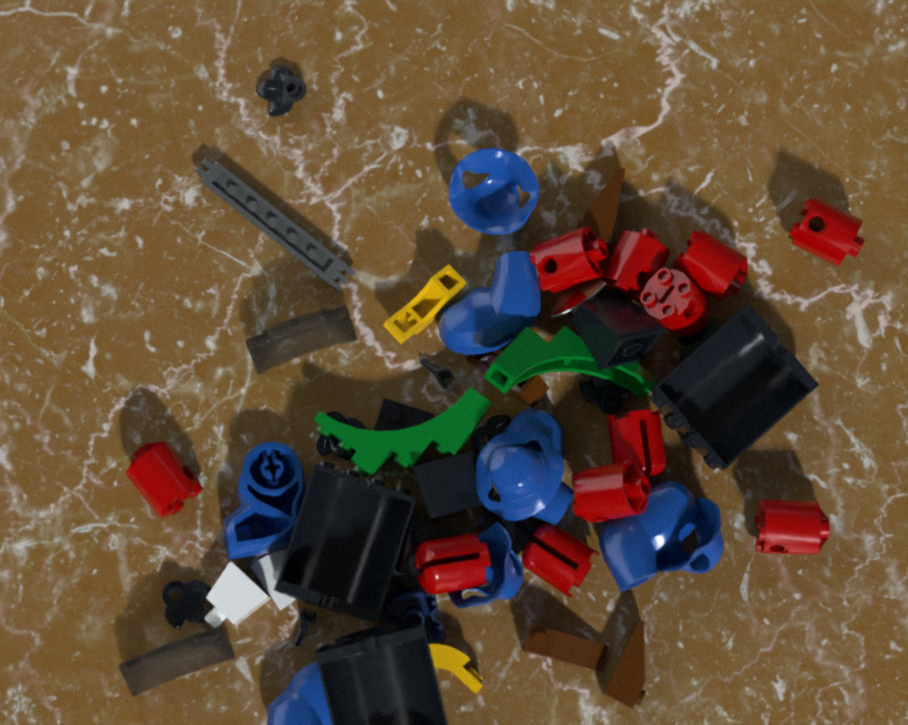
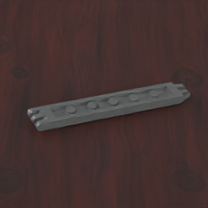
M204 158L201 163L208 170L205 172L199 166L194 170L201 176L199 181L337 292H340L342 287L335 282L336 279H339L345 285L349 281L342 272L345 271L350 276L356 273L350 266L219 162L215 161L212 164Z

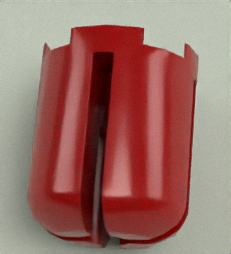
M652 409L629 411V413L623 414L622 417L614 418V414L606 417L612 464L635 461L647 478L656 476L665 469L667 460L660 410L652 412Z
M545 523L537 528L533 534V539L577 570L575 571L531 541H528L523 550L522 564L526 569L571 598L572 594L569 591L573 585L579 588L591 570L592 562H590L593 554L599 557L600 553L558 525Z
M480 533L425 541L419 546L415 557V568L418 571H422V574H419L417 578L426 593L436 595L488 586L490 580L485 581L486 567L491 566L486 542L480 543L477 537Z

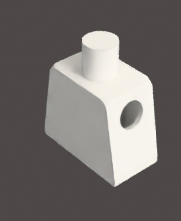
M230 562L206 597L215 607L204 619L215 629L226 618L237 625L271 598L233 562Z

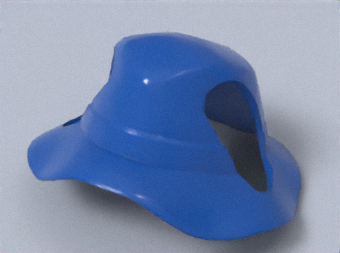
M484 148L466 155L453 170L449 187V201L455 214L469 227L485 234H509L520 229L535 208L539 197V184L528 162L515 153L498 148ZM465 171L475 174L489 173L485 180L473 188L467 189L463 185L462 177ZM517 185L523 192L530 194L529 200L522 208H520Z
M520 430L498 435L484 446L477 459L476 490L478 497L487 509L506 520L519 521L526 519L545 508L555 497L563 477V457L554 444L539 432ZM537 441L542 448V452L537 453L519 446H527L530 442ZM491 480L500 496L501 502L494 501L488 496L492 488Z
M695 497L699 510V517L694 528L697 547L692 554L684 553L682 546L679 545L672 552L658 556L657 570L659 573L682 570L694 574H702L710 571L719 562L724 552V538L720 531L721 515L717 504L706 498Z
M501 523L493 524L477 536L480 543L486 542L489 551L491 566L486 567L485 581L490 580V583L485 587L468 590L477 591L487 596L472 595L463 599L462 594L465 590L448 592L450 600L456 607L467 608L489 604L494 600H508L514 597L520 589L524 578V569L519 558L511 549V537L506 529L501 526Z

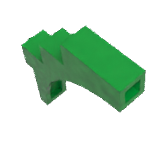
M566 326L549 343L529 327H526L493 361L484 376L485 379L506 394L515 385L532 376L565 371L584 373L609 380L629 390L643 401L659 381L658 378L637 362L599 370L584 341Z
M470 387L457 403L441 415L421 425L402 430L373 431L358 429L340 423L320 411L313 420L318 425L316 430L326 438L332 435L339 440L337 445L348 454L352 451L355 452L351 458L352 464L355 465L353 467L355 472L359 473L363 478H366L368 475L374 478L392 453L395 454L393 459L405 468L408 465L411 467L416 466L432 443L436 444L434 449L446 458L449 454L451 456L457 455L491 409L492 402Z

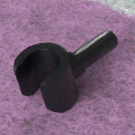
M423 358L420 364L435 375L442 388H448L447 384L443 381L445 378L455 380L448 368L439 369Z
M307 608L302 609L300 612V628L292 643L296 646H299L308 626L313 625L316 621V612L311 620L303 618Z

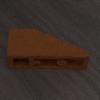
M620 168L587 209L583 221L578 220L576 228L590 227L598 238L604 240L608 250H610L625 173L624 168Z
M498 349L483 354L469 355L466 360L486 374L493 361L502 351ZM536 375L518 383L508 392L531 408H534L549 387L539 375Z
M640 619L637 620L602 692L603 695L630 709L635 704L639 706L646 694V691L642 689L645 684L644 621Z
M530 624L523 652L602 672L608 645Z

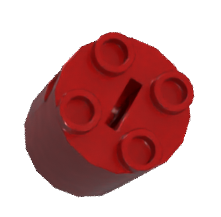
M817 197L814 199L808 198L800 212L804 216L802 222L796 221L788 235V238L792 239L791 244L836 267L840 266L846 254L856 258L865 239L857 235L863 220ZM810 220H816L820 223L821 230L819 232H814L809 228L808 223Z
M587 226L540 242L535 246L534 250L530 251V260L537 268L539 274L538 283L543 291L549 290L550 292L557 293L605 275L606 258L608 257L607 246L604 240L598 238L595 232Z
M643 228L639 233L629 230L622 231L605 268V275L601 277L606 283L603 289L615 291L618 295L624 294L630 300L642 304L640 295L647 281L659 269L664 267L670 254L668 248L661 243L659 235Z
M695 229L687 241V246H689L685 254L679 253L673 263V268L683 272L701 291L717 301L737 294L748 277V257L725 242L712 237L704 229H701L700 232Z
M659 269L647 281L640 295V301L644 309L671 335L677 337H690L697 334L706 326L710 318L711 305L708 297L683 272L675 269Z
M168 441L151 442L142 445L132 454L130 467L125 473L157 516H160L162 519L169 514L172 516L177 514L185 507L183 502L187 498L193 499L204 490L201 482Z
M625 461L584 469L579 473H574L571 477L575 495L573 502L574 513L576 516H582L589 523L640 515L647 508L650 483L641 467L635 461Z
M758 500V512H755V528H758V536H756L755 542L756 552L817 555L829 539V518L821 510L818 501Z

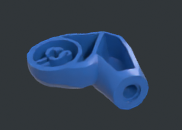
M513 251L503 254L496 260L494 276L490 287H476L464 293L459 299L447 306L438 324L440 338L447 348L453 352L465 355L483 354L496 351L510 341H513L526 327L533 331L541 314V293L536 266L530 260V253Z
M532 408L522 411L509 423L503 434L520 430L539 432L554 444L564 460V435L561 425L552 414L545 410ZM532 441L527 446H519L537 453L542 452V448L537 441ZM561 481L552 501L531 517L556 525L571 503L574 490Z
M278 442L261 443L252 448L245 456L236 491L240 507L226 517L222 524L228 560L267 554L282 549L289 543L306 488L301 461L295 451L286 444Z
M673 481L650 485L648 505L643 514L606 520L602 523L599 546L604 561L620 592L635 588L656 576L658 556L676 549L696 527L699 517L698 503L693 493L683 484Z
M317 661L308 664L295 674L287 689L268 706L267 725H332Z

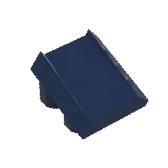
M421 585L391 592L387 591L383 604V612L387 624L398 623L400 628L409 622L421 623L425 627L429 644L446 640L436 595L426 593Z

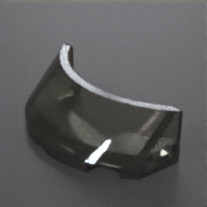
M341 306L333 310L326 311V309L284 321L263 330L262 334L251 337L245 342L257 374L260 375L299 356L323 348L357 341V337L346 306Z
M218 626L205 632H198L162 645L118 666L134 697L184 675L235 658L225 627Z

